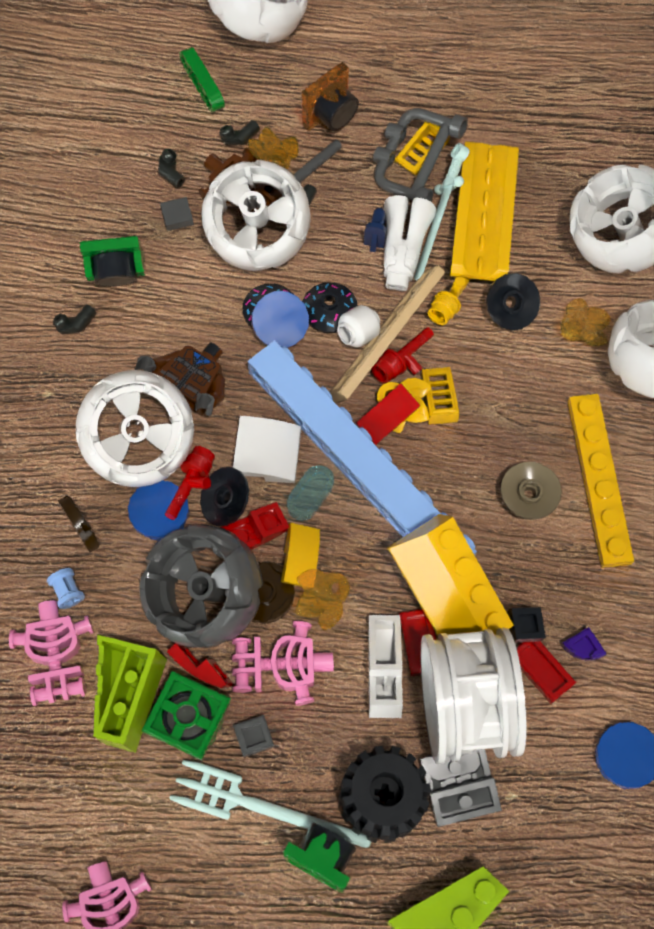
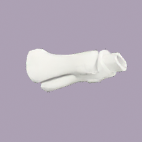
M394 195L384 201L383 209L386 222L384 276L387 289L406 291L409 281L413 279L424 236L436 214L435 205L426 199H413L409 228L405 240L403 239V229L409 205L408 198L406 196Z

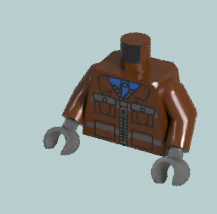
M209 342L202 352L192 346H185L182 350H177L161 357L152 359L149 356L143 355L137 360L135 370L143 369L169 380L184 395L190 409L200 416H203L205 411L206 415L211 416L213 408L220 404L225 397L226 380L223 377L221 365L216 362L223 354V351L212 342Z

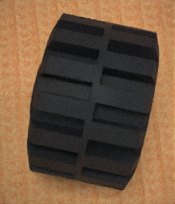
M382 745L374 747L370 753H367L366 750L360 753L357 759L351 762L340 785L341 790L338 800L339 806L343 808L341 815L345 823L349 821L353 825V832L357 835L363 833L368 836L367 840L374 843L378 839L384 840V843L394 842L396 838H403L408 835L422 820V816L427 811L430 803L427 801V797L431 793L430 783H425L424 778L427 773L424 767L417 768L414 764L417 759L411 753L405 757L399 754L401 748L394 746L391 747L390 751H384ZM380 790L385 791V796L389 797L385 804L380 803V797L375 796Z

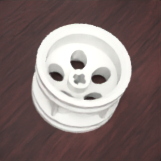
M499 628L496 635H494L491 629L458 634L440 633L438 640H433L431 634L423 635L421 640L422 690L429 743L435 763H444L446 756H450L452 762H459L461 755L471 754L477 749L488 748L493 749L497 758H505L507 751L513 757L522 756L526 744L525 696L519 657L510 630L508 628Z

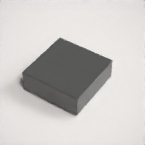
M187 197L160 203L167 231L194 225Z
M264 715L233 725L243 758L275 748Z

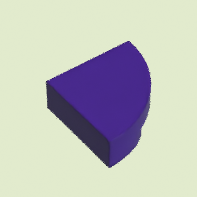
M589 627L561 644L566 652L581 660H597L607 654Z

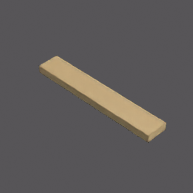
M439 265L423 272L422 276L417 279L382 324L379 335L364 347L333 387L330 394L335 403L347 400L438 283L445 273Z

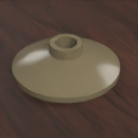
M523 462L511 467L504 475L500 487L501 498L508 510L514 515L528 520L542 519L550 515L557 508L562 494L561 484L555 473L545 465L536 462ZM524 492H533L534 498H527Z

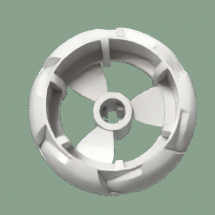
M208 0L214 14L218 16L225 27L231 32L247 40L274 43L287 38L297 28L306 11L308 0Z
M256 160V162L242 161L223 170L210 184L209 191L204 197L201 211L203 229L212 248L227 263L248 271H263L271 267L276 268L293 258L306 240L311 221L306 192L296 177L284 167L265 160ZM256 184L270 185L282 193V198L267 207L264 197L256 191H250V188H255ZM227 200L240 208L244 221L247 224L233 240L225 231L222 215L223 212H226ZM268 220L286 224L287 229L285 233L275 243L267 247H263L262 244L257 245V229L264 227Z
M625 164L609 167L591 177L586 188L579 191L575 196L570 210V232L582 256L595 267L609 273L620 274L626 270L639 272L654 265V219L649 222L648 228L644 230L638 216L639 213L654 205V168L639 164L638 168ZM629 198L628 207L620 208L613 216L603 213L612 204ZM613 224L621 241H600L594 237L593 232Z
M654 299L636 303L628 312H623L618 317L612 328L608 346L609 363L615 375H619L624 385L632 391L650 398H654Z
M142 370L121 371L102 379L87 393L80 405L76 418V439L85 461L101 477L115 484L127 487L149 486L168 478L185 461L194 437L191 409L181 391L164 377ZM140 392L156 398L165 407L171 424L165 423L148 426L147 421L137 415ZM113 400L115 406L126 418L119 425L120 434L100 442L97 431L99 416L106 404ZM131 420L136 421L135 425L140 424L141 431L137 432V437L135 438L130 437L131 433L127 434L126 427L130 426ZM146 438L158 449L164 451L158 458L147 464L126 465L121 463L127 453L130 442H140Z

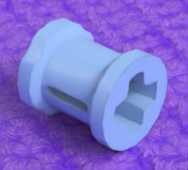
M72 568L61 569L47 578L48 585L53 586L58 597L57 605L59 609L71 608L85 598L83 591H79L73 579L75 574Z

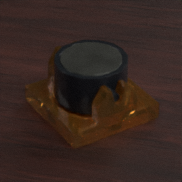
M343 62L302 90V126L308 132L318 124L322 125L326 130L337 132L354 117L359 101L348 90L349 67Z

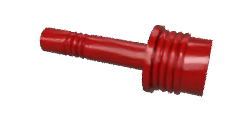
M426 327L398 352L393 349L385 350L372 367V372L376 379L381 383H388L398 377V375L405 373L407 368L415 376L423 367L412 354L434 336L432 329Z
M195 446L181 465V469L186 476L165 512L167 518L176 520L192 488L208 489L211 486L209 472L215 460V455L209 449Z

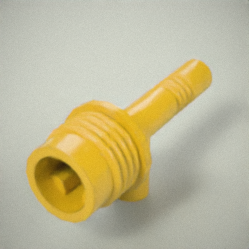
M456 277L449 292L439 291L435 295V299L428 310V316L434 323L446 325L460 311L461 303L458 297L472 278Z

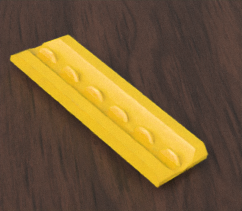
M465 141L464 146L469 148L470 152L462 163L461 177L464 179V184L459 189L450 276L495 281L504 274L509 273L519 147Z

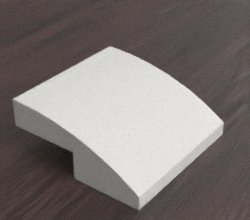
M240 416L233 467L241 471L244 476L264 477L265 482L295 483L301 426L267 418Z

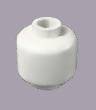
M364 305L356 306L342 314L337 327V332L342 342L358 348L376 338L380 332L379 315Z

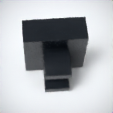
M541 607L511 608L507 611L514 625L509 629L514 642H540L546 639Z

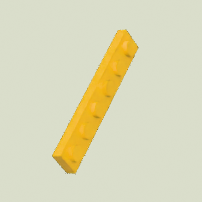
M599 394L569 397L568 406L601 568L632 565L634 557Z

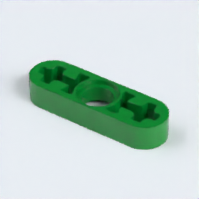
M189 47L180 51L179 55L182 65L209 111L213 113L224 108L225 104L221 92L195 49Z

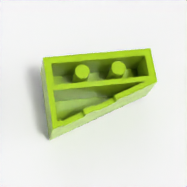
M97 634L99 660L98 664H96V675L98 676L97 695H95L93 737L105 745L136 753L143 733L142 729L147 721L167 659L157 649Z
M481 867L386 923L392 929H478L508 894L509 890L485 867Z

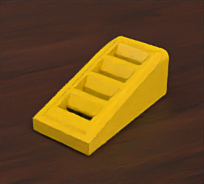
M425 121L394 159L395 162L417 176L433 144V141L427 137L431 135L436 138L440 126ZM448 136V138H447V140H446V142H445L443 148H444V147L448 144V142L450 141V136ZM424 142L428 146H430V148L427 150L420 144ZM415 149H417L418 151H420V152L423 153L424 155H423V157L421 158L420 156H418V155H417L416 153H414L413 151H414ZM410 156L418 163L414 166L406 158Z
M451 368L422 369V380L431 387L446 386L447 388L431 389L425 396V403L429 412L428 425L458 422L460 414ZM445 376V380L430 381L429 377ZM448 395V398L433 399V396ZM449 404V408L435 409V405Z

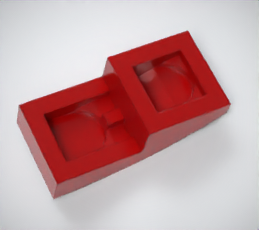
M275 502L250 511L248 517L220 528L236 534L252 550L287 532L289 524L278 503Z
M176 643L167 651L183 669L210 685L219 688H229L234 684L214 659H205L200 663L188 647Z

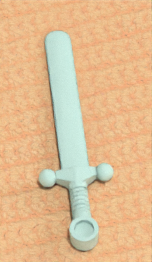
M461 143L456 144L451 151L452 161L446 178L442 184H438L434 188L435 194L441 195L414 274V280L419 279L425 270L451 191L464 184V179L458 176L463 161L469 155L470 149Z

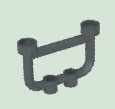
M414 108L403 113L397 124L390 122L385 130V138L389 139L385 148L378 146L373 156V161L378 163L374 172L377 185L387 192L406 196L412 201L414 198H423L432 202L434 192L424 186L448 136L461 139L467 129L468 118L456 114L452 119L426 109ZM420 119L438 125L440 129L412 187L409 188L386 179L385 172L392 165L395 151L399 143H402L406 136L408 124L412 120Z

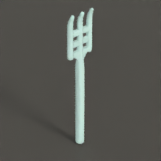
M183 760L182 764L203 772L201 782L186 778H176V782L198 790L195 800L175 795L170 796V800L226 820L230 818V810L240 805L251 811L308 829L311 823L314 822L334 832L349 843L363 848H368L372 843L367 840L368 836L363 833L357 835L350 828L255 797L242 795L238 787L242 782V776L200 762ZM211 775L218 777L215 787L208 785ZM224 780L232 782L229 791L222 790ZM204 793L212 795L209 805L202 803ZM218 798L226 799L223 809L216 807Z

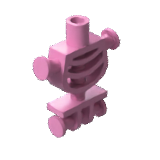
M57 601L41 602L38 604L39 622L26 624L25 633H16V630H10L9 633L10 649H15L16 645H25L26 654L34 662L49 665V672L28 675V681L32 685L46 683L44 688L36 689L35 686L30 687V697L33 706H37L38 702L48 700L49 703H54L56 695L61 694L64 700H70V696L81 694L82 697L86 696L85 681L83 677H80L84 676L83 668L75 666L62 669L61 663L67 662L78 654L80 649L78 635L86 632L94 633L88 615L84 616L85 620L74 623L70 616L59 618ZM34 638H35V639H40V640H46V642H45V643H43V642H36V641H34ZM69 646V648H67L65 651H63L62 653H60L59 650L64 649V648H66V647ZM34 649L47 652L48 656L36 655ZM79 677V681L68 682L69 678ZM60 680L61 687L55 688L54 681Z
M304 621L293 622V627H295L294 636H283L278 639L271 658H261L260 637H254V653H248V645L251 644L250 638L232 639V644L235 645V654L232 655V661L238 663V668L232 669V675L236 676V686L233 687V692H251L252 687L249 686L250 676H255L256 692H262V671L271 670L279 688L284 691L296 690L298 699L295 701L296 706L313 703L314 697H310L308 688L314 686V672H334L333 652L313 653V640L307 638V632L311 629L312 624ZM289 645L286 651V657L279 658L278 654L280 653L281 649ZM296 646H300L298 657H292ZM255 662V667L246 668V663ZM292 669H297L299 671V675L301 678L300 681H297L292 672ZM304 669H308L307 675L305 674ZM277 670H286L290 682L281 679Z
M107 861L88 867L93 889L80 893L79 902L69 904L67 900L63 901L62 912L64 922H70V918L81 916L82 924L86 929H123L128 926L139 912L140 906L136 895L146 889L148 892L152 890L144 872L139 873L140 877L129 883L128 879L124 877L113 881ZM126 892V897L116 906L115 900ZM131 903L129 914L120 921L118 913L126 909ZM88 905H101L103 912H91ZM90 917L105 918L107 927H96L91 922Z

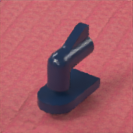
M382 208L374 210L371 222L366 224L364 245L371 246L370 252H376V247L384 248L385 211Z

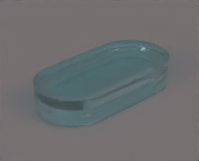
M322 465L309 468L287 499V510L294 519L304 521L312 518L334 487V475L329 468Z

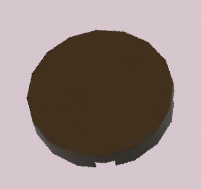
M67 495L58 500L89 553L98 549L100 546L99 542L72 498Z
M259 562L263 585L258 589L260 605L252 622L266 624L276 622L288 613L293 605L295 589L294 585L281 582L283 567L273 562Z

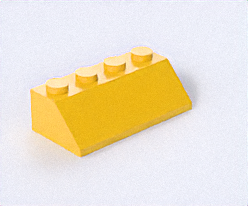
M438 514L387 547L437 635L440 633L481 632L485 629H491L494 635H496L499 628L510 629L514 626L452 516Z

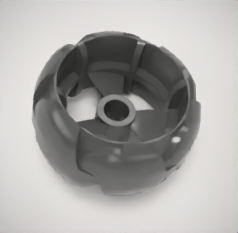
M193 524L186 528L174 530L162 537L153 546L145 559L148 565L140 577L139 583L141 605L147 619L156 626L157 631L173 643L196 648L219 646L241 634L250 625L259 609L260 597L258 589L263 585L259 562L249 546L229 530L206 524ZM211 548L218 557L224 558V562L213 573L198 572L196 562L191 553ZM178 580L188 582V592L194 599L185 615L180 613L176 603L175 582L178 583ZM204 601L224 603L223 608L215 619L207 622Z

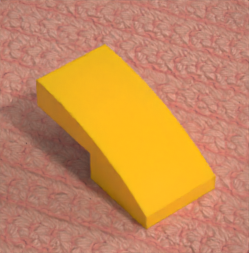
M289 523L284 548L286 557L281 577L282 583L308 589L314 587L319 554L320 529Z

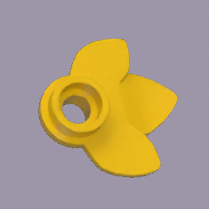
M408 378L401 382L421 406L394 429V432L400 434L405 427L406 421L422 423L429 420V412L422 398L431 391L432 387L424 380ZM388 382L383 384L377 393L378 403L389 392L393 391L399 383Z

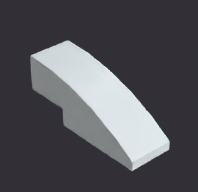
M369 615V718H401L403 697L400 615Z

